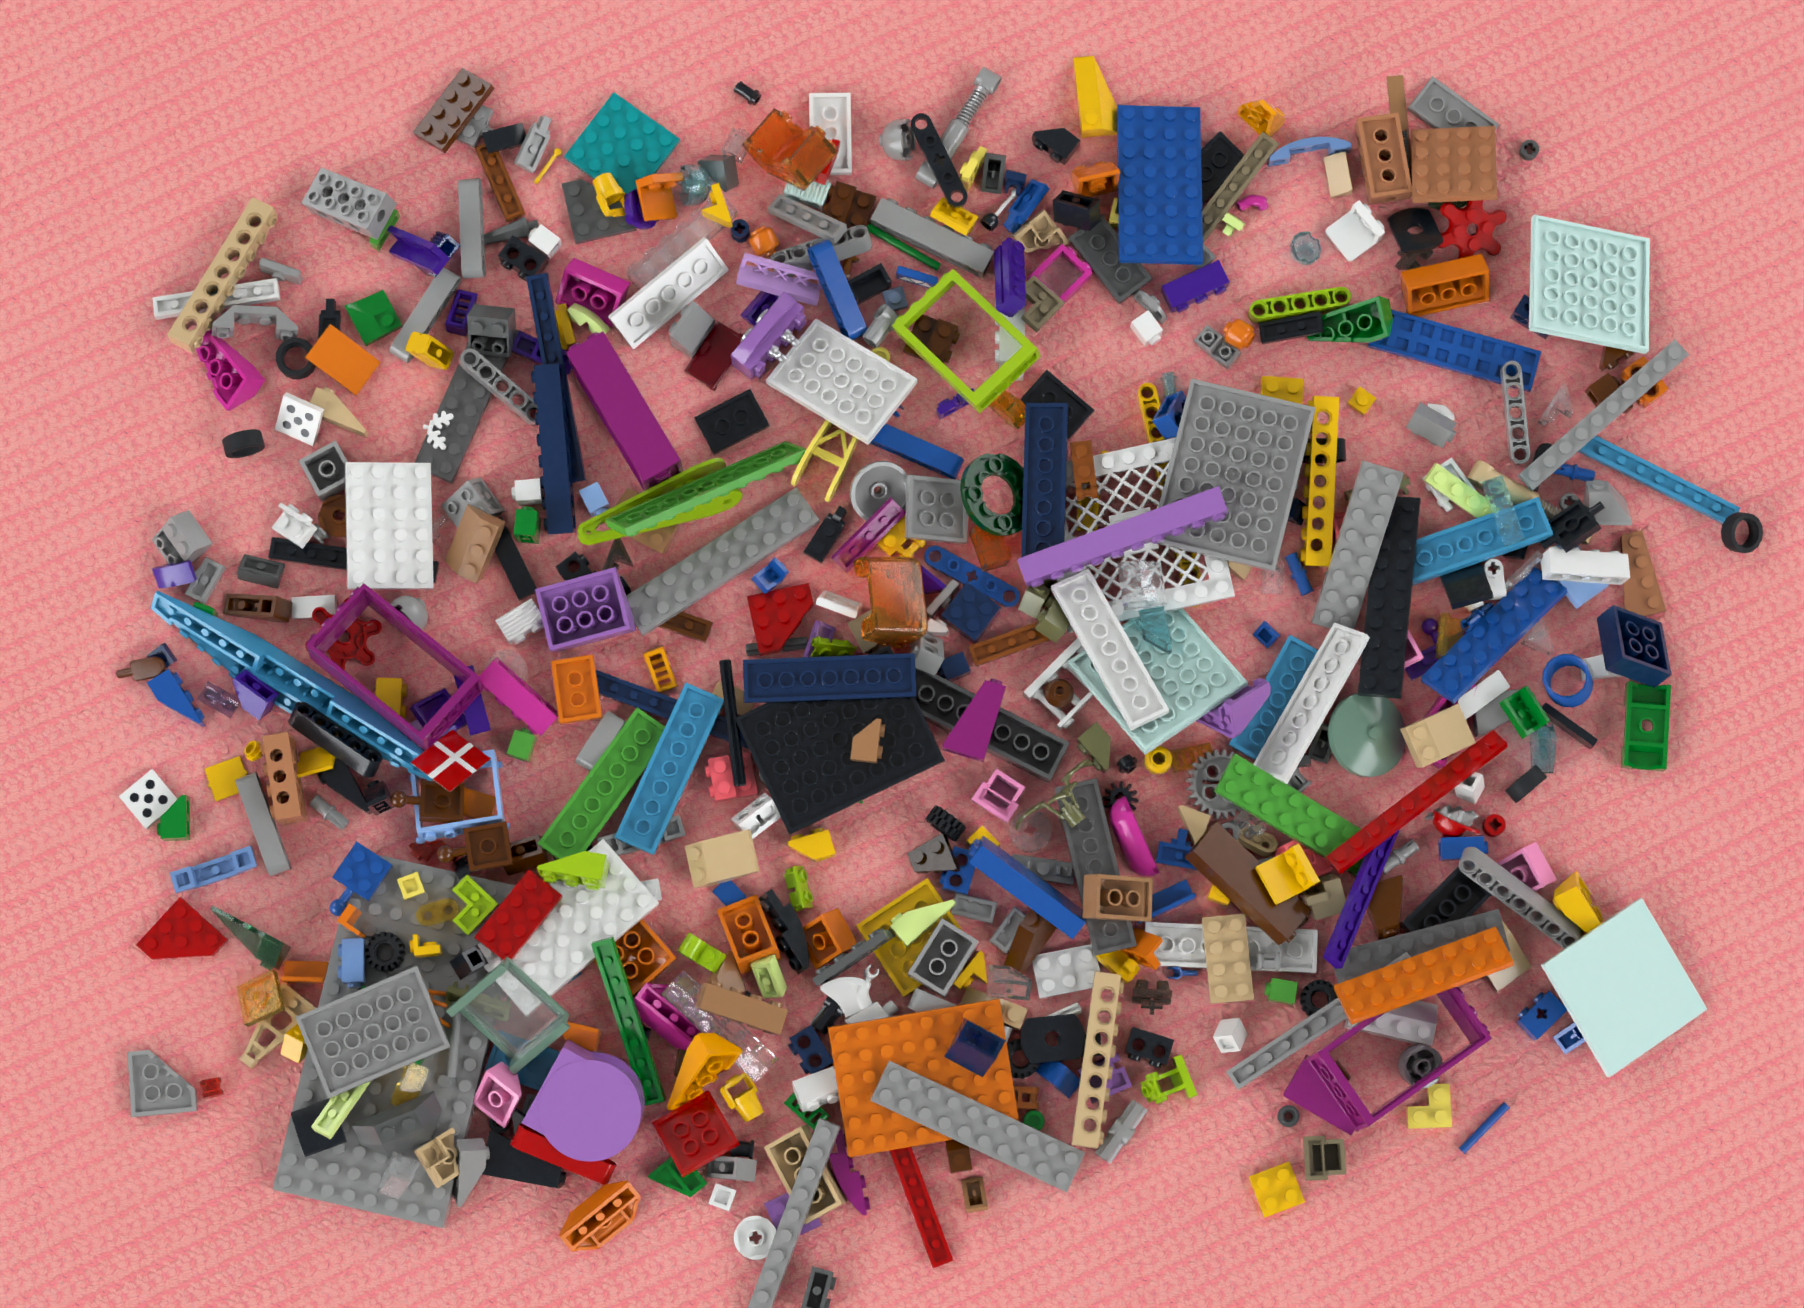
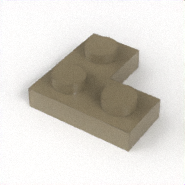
M1033 275L1025 283L1026 299L1033 306L1023 314L1021 319L1037 333L1064 306L1065 302Z

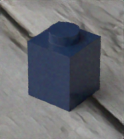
M963 651L945 658L937 671L940 677L950 682L971 674Z

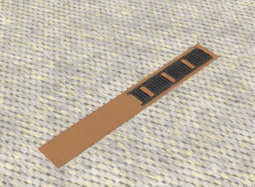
M1403 75L1387 76L1390 113H1399L1412 185V158Z

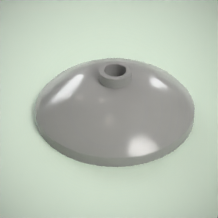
M876 461L864 466L854 477L850 488V500L856 513L867 521L890 497L905 511L906 478L908 476L906 472L898 465L888 461ZM876 486H880L878 492H874Z

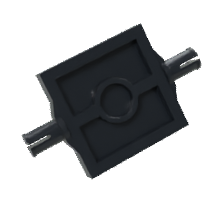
M1580 499L1548 520L1553 535L1540 542V544L1546 550L1549 546L1556 543L1566 553L1602 529L1596 521L1595 515L1605 509L1604 505L1599 501L1589 508Z

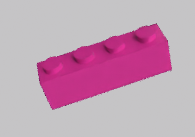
M498 657L480 675L483 689L487 692L491 691L496 696L495 699L499 704L509 707L512 710L511 714L516 719H522L527 723V728L532 733H538L541 736L557 719L558 711Z

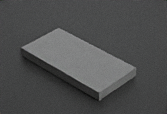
M1433 76L1407 109L1433 129L1495 126L1496 130L1499 126L1496 121Z

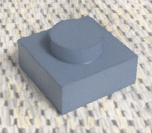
M902 286L882 292L885 304L893 311L908 308Z

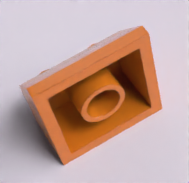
M839 908L821 914L802 927L807 941L809 958L815 969H819L832 962L833 959L842 953L845 954L851 951V947L857 943Z

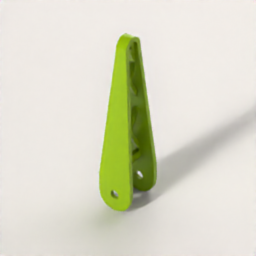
M714 458L694 465L581 523L578 527V540L584 545H592L626 537V535L613 529L598 531L596 529L599 525L606 523L605 519L726 467L725 461L722 458ZM736 488L731 490L726 496L715 497L710 503L699 504L692 511L681 512L675 515V518L658 522L657 526L640 530L639 533L713 516L737 505L743 495L740 489Z

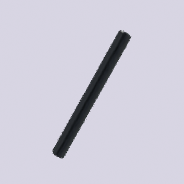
M726 659L721 660L719 665L734 786L739 787L746 785L740 730L735 720L738 714L731 660Z

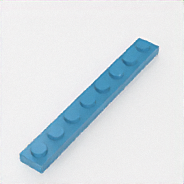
M1595 436L1578 451L1721 524L1724 523L1728 516L1740 510V507L1598 436Z

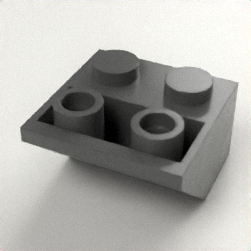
M474 304L467 315L469 348L476 350L479 354L510 357L516 329L515 308Z

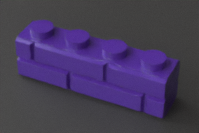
M1007 238L1002 242V245H999L994 250L996 310L1008 317H1013L1018 313V310H1021L1026 305L1025 248L1021 242L1015 241L1012 238Z

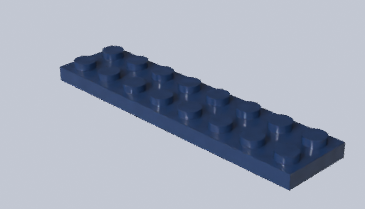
M1025 403L1021 557L1065 542L1068 403Z
M915 653L743 660L744 703L917 697Z

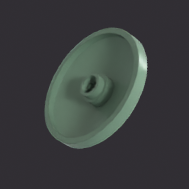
M1358 693L1345 697L1335 707L1328 726L1329 744L1334 757L1345 770L1359 777H1375L1389 772L1399 762L1405 748V740L1400 730L1405 727L1402 716L1396 706L1387 698L1358 696Z

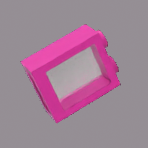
M1062 244L1027 278V281L1033 275L1036 276L1066 303L1091 279L1092 268L1084 260L1081 262L1071 247H1065Z

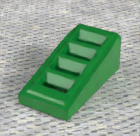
M794 1092L784 1102L789 1109L813 1130H815L818 1120L814 1124L811 1120L818 1112L822 1114L820 1116L821 1119L827 1121L830 1117L826 1111L819 1107L806 1118L804 1115L808 1111L803 1113L798 1111L800 1108L799 1103L795 1107L792 1105L796 1099Z

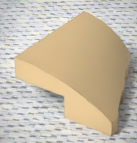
M1044 209L1022 225L1014 234H1011L1015 241L1023 244L1025 253L1070 243Z
M453 1127L414 1151L436 1188L459 1175V1167L456 1163L457 1148L454 1145L455 1130Z

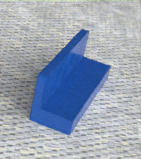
M1186 879L1152 895V919L1195 900L1196 895L1192 893ZM1134 921L1136 926L1145 923L1142 921Z

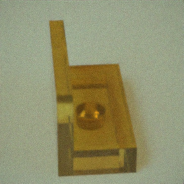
M1450 613L1440 614L1435 652L1436 659L1446 656V652L1463 637L1464 630L1460 625L1463 619L1450 618Z

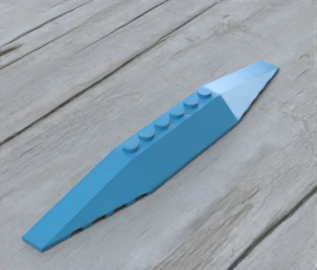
M160 591L155 592L150 609L169 625L174 624L179 628V633L186 639L189 637L197 644L196 648L201 652L206 651L212 656V661L216 665H222L229 671L228 675L233 679L246 669L279 693L274 704L288 713H292L297 702H306L381 753L382 759L390 761V765L397 768L402 766L407 768L409 773L433 781L432 778L410 763L424 751L361 699L259 636Z

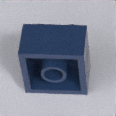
M966 582L942 613L941 620L971 643L976 644L1000 613L1001 607Z

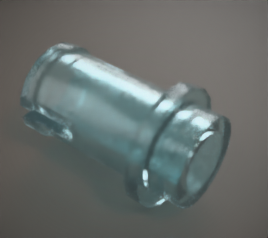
M1174 372L1162 373L1160 378L1163 381L1164 398L1176 393L1175 379H1177V376L1174 375Z

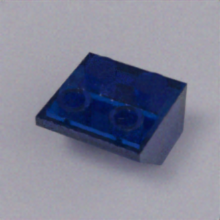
M964 1018L944 1057L983 1077L996 1060L1006 1040Z

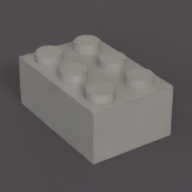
M942 918L909 970L908 976L945 998L979 941Z

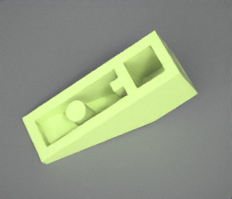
M952 899L907 911L903 915L899 913L891 920L893 924L890 926V929L908 947L953 908L956 902Z

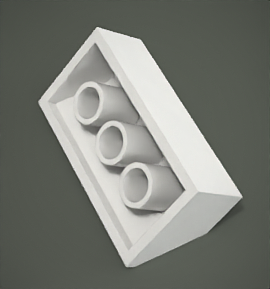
M1419 1000L1386 1012L1360 1030V1032L1412 1044L1432 1046L1437 1025L1438 1005ZM1346 1018L1344 1028L1349 1029L1355 1024L1351 1025L1349 1019Z

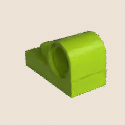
M689 932L677 950L686 958L716 974L726 958L724 953Z

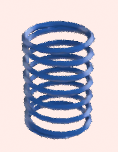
M1573 654L1555 656L1546 664L1543 670L1545 689L1549 697L1556 704L1562 707L1573 708L1582 705L1590 697L1593 690V679L1587 664L1580 657ZM1565 666H1575L1586 674L1583 688L1571 696H1561L1550 688L1553 674L1559 668Z

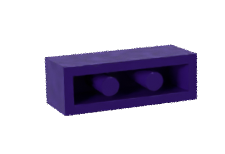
M1217 260L1162 285L1161 293L1171 313L1175 311L1180 313L1187 310L1190 304L1195 302L1200 304L1206 301L1208 296L1212 294L1217 296L1227 291L1226 288H1228L1230 281L1220 261Z

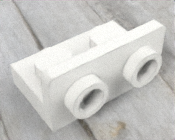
M280 503L278 506L283 510V513L272 526V529L303 549L318 528L311 523L313 519L304 512L300 515L298 514L300 511L293 505L289 504L286 506Z

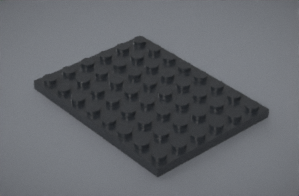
M888 645L869 655L894 653L891 646ZM915 697L768 702L735 718L789 835L945 762ZM875 719H881L882 724L885 725L884 737H880L879 746H883L882 759H877V763L851 761L853 737Z

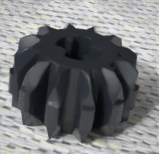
M1120 781L1119 788H1117L1114 782L1111 783L1112 790L1109 788L1105 789V793L1109 796L1102 797L1103 801H1108L1103 806L1104 809L1112 807L1117 801L1115 797L1117 798L1118 795H1122V797L1126 796L1132 811H1135L1136 807L1131 803L1139 802V799L1132 798L1137 794V791L1129 792L1131 784H1128L1126 789L1123 788V781Z

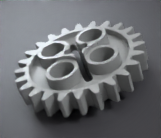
M1213 750L1212 755L1206 752L1204 757H1197L1199 763L1194 762L1191 764L1195 770L1187 771L1192 777L1185 779L1186 782L1191 783V786L1187 787L1186 790L1192 791L1188 799L1195 798L1193 806L1200 805L1199 811L1207 810L1206 814L1210 816L1214 813V819H1218L1220 814L1223 819L1228 818V813L1233 817L1236 816L1235 810L1239 813L1243 811L1242 808L1214 792L1217 784L1202 783V780L1212 783L1220 781L1234 755V752H1230L1226 756V750H1222L1220 755L1217 750ZM1208 767L1214 770L1215 775L1213 778L1207 774ZM1206 788L1212 791L1211 799L1205 795Z

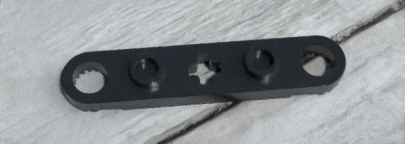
M924 113L916 114L911 120V129L948 204L953 208L963 207L967 202V192L930 117ZM922 119L926 121L927 127L918 129L915 123ZM937 156H939L940 159L944 158L943 165H939V163H934L936 161ZM954 192L962 194L963 199L960 202H955L951 199V195Z

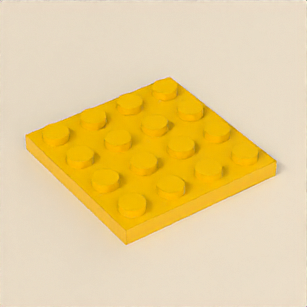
M927 878L858 923L856 927L864 939L868 941L870 939L868 935L875 930L882 928L884 930L890 929V926L893 924L891 920L897 914L901 913L903 915L907 911L941 903L943 900ZM950 911L942 916L910 946L906 947L895 934L894 938L873 951L903 998L913 992L915 988L922 986V984L909 977L908 972L941 919L943 918L962 930Z

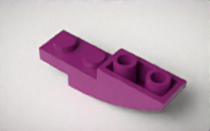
M839 1130L836 1137L838 1153L830 1154L831 1164L844 1194L851 1204L864 1216L867 1215L866 1210H870L869 1198L864 1197L862 1190L866 1188L864 1175L860 1176L859 1171L850 1173V1169L854 1168L852 1157L847 1156L845 1134H843V1130Z

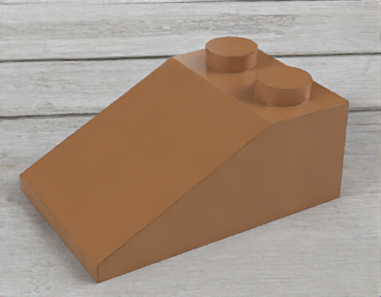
M1104 874L1084 875L1082 918L1152 922L1153 878Z

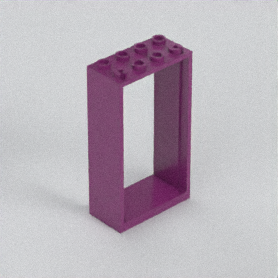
M603 331L600 333L595 332L587 337V341L581 344L575 343L569 347V351L566 354L573 374L642 489L646 491L683 472L679 456Z
M364 583L360 588L357 587L352 591L348 601L341 603L336 609L335 615L332 618H327L321 626L322 629L317 634H312L307 641L306 647L311 660L423 751L436 743L483 691L480 676ZM368 606L463 682L460 688L420 732L324 654Z
M1459 987L1448 989L1436 995L1470 1043L1371 1114L1329 1052L1383 1014L1358 1022L1307 1058L1357 1131L1376 1122L1492 1039L1489 1035L1488 1027L1479 1021L1476 1010L1465 1001L1464 993Z

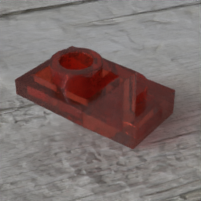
M442 840L426 841L422 844L414 842L409 845L412 849L410 854L419 861L424 859L428 862L441 846L447 844ZM460 856L454 857L452 861H457Z

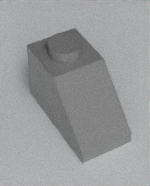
M720 1156L708 1163L706 1177L755 1182L757 1160Z

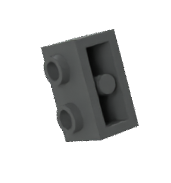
M812 1266L801 1308H829L831 1299L827 1298L829 1290H834L837 1279L833 1277L834 1272Z

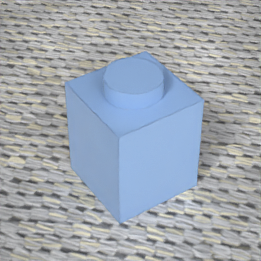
M598 482L579 490L580 496L591 517L597 516L610 508Z

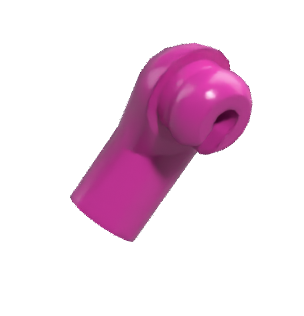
M1251 194L1236 202L1241 212L1250 206H1257L1260 211L1268 208L1267 199L1260 195Z

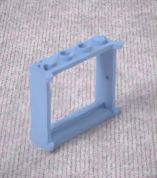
M494 749L482 751L491 759L479 769L492 767L498 815L423 827V822L419 821L420 805H414L418 838H416L417 844H422L426 840L431 842L436 840V838H454L457 835L464 834L463 828L505 821L499 768H502L503 765L502 761H497ZM410 773L409 781L412 784L413 796H420L418 779L422 777Z

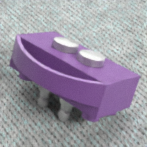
M783 292L769 310L766 309L761 313L756 321V325L745 332L741 338V343L731 354L732 365L752 381L755 376L760 379L767 370L765 366L768 361L774 363L778 359L779 362L784 364L787 361V357L779 351V347L781 345L787 347L790 343L794 347H799L801 344L799 339L792 335V332L795 329L801 331L806 324L804 307L786 292Z

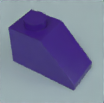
M246 669L233 679L232 682L245 711L256 719L261 720L272 710L279 693Z

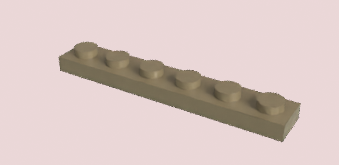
M1262 132L1203 208V243L1279 146V143L1266 133Z

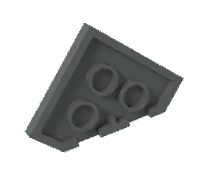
M583 179L562 183L575 244L637 231L634 225H629L626 222V215L607 217L603 214L596 199L597 194L593 185ZM619 201L608 206L610 210L623 208Z

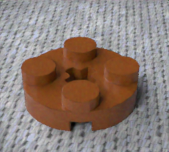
M334 495L323 502L318 519L326 533L335 538L346 537V516L343 517V521L335 520L334 517L337 516L336 512L338 511L346 514V496Z

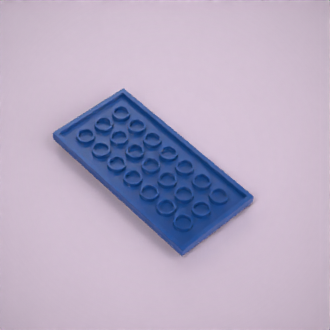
M1118 105L1117 165L1120 170L1118 182L1119 263L1202 265L1200 107Z

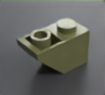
M1050 578L1044 580V584L1040 586H1029L1025 591L1018 610L1036 619L1041 610L1045 608L1044 604L1048 597L1052 595L1051 585L1058 583L1057 580Z
M1050 595L1044 604L1046 606L1045 610L1042 609L1036 618L1038 623L1035 629L1056 643L1065 634L1070 623L1055 596Z
M1096 722L1077 738V748L1083 755L1088 754L1091 757L1092 765L1096 770H1102L1106 773L1109 769L1111 737Z

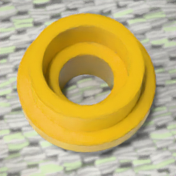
M253 740L246 745L244 754L248 760L255 761L262 757L260 741L256 742Z

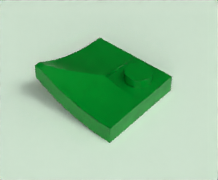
M384 290L345 305L365 346L403 327Z

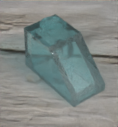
M1164 606L1138 610L1139 619H1135L1137 632L1141 631L1143 640L1167 654L1172 653V642Z
M1546 724L1530 734L1531 768L1537 765L1543 773H1554L1557 738L1553 724Z

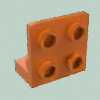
M682 172L651 174L636 180L644 221L677 218L671 188L677 187L676 183L684 181Z

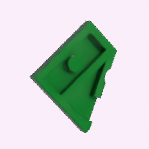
M671 1157L648 1175L649 1179L688 1197H692L707 1185V1182L697 1170L682 1177Z

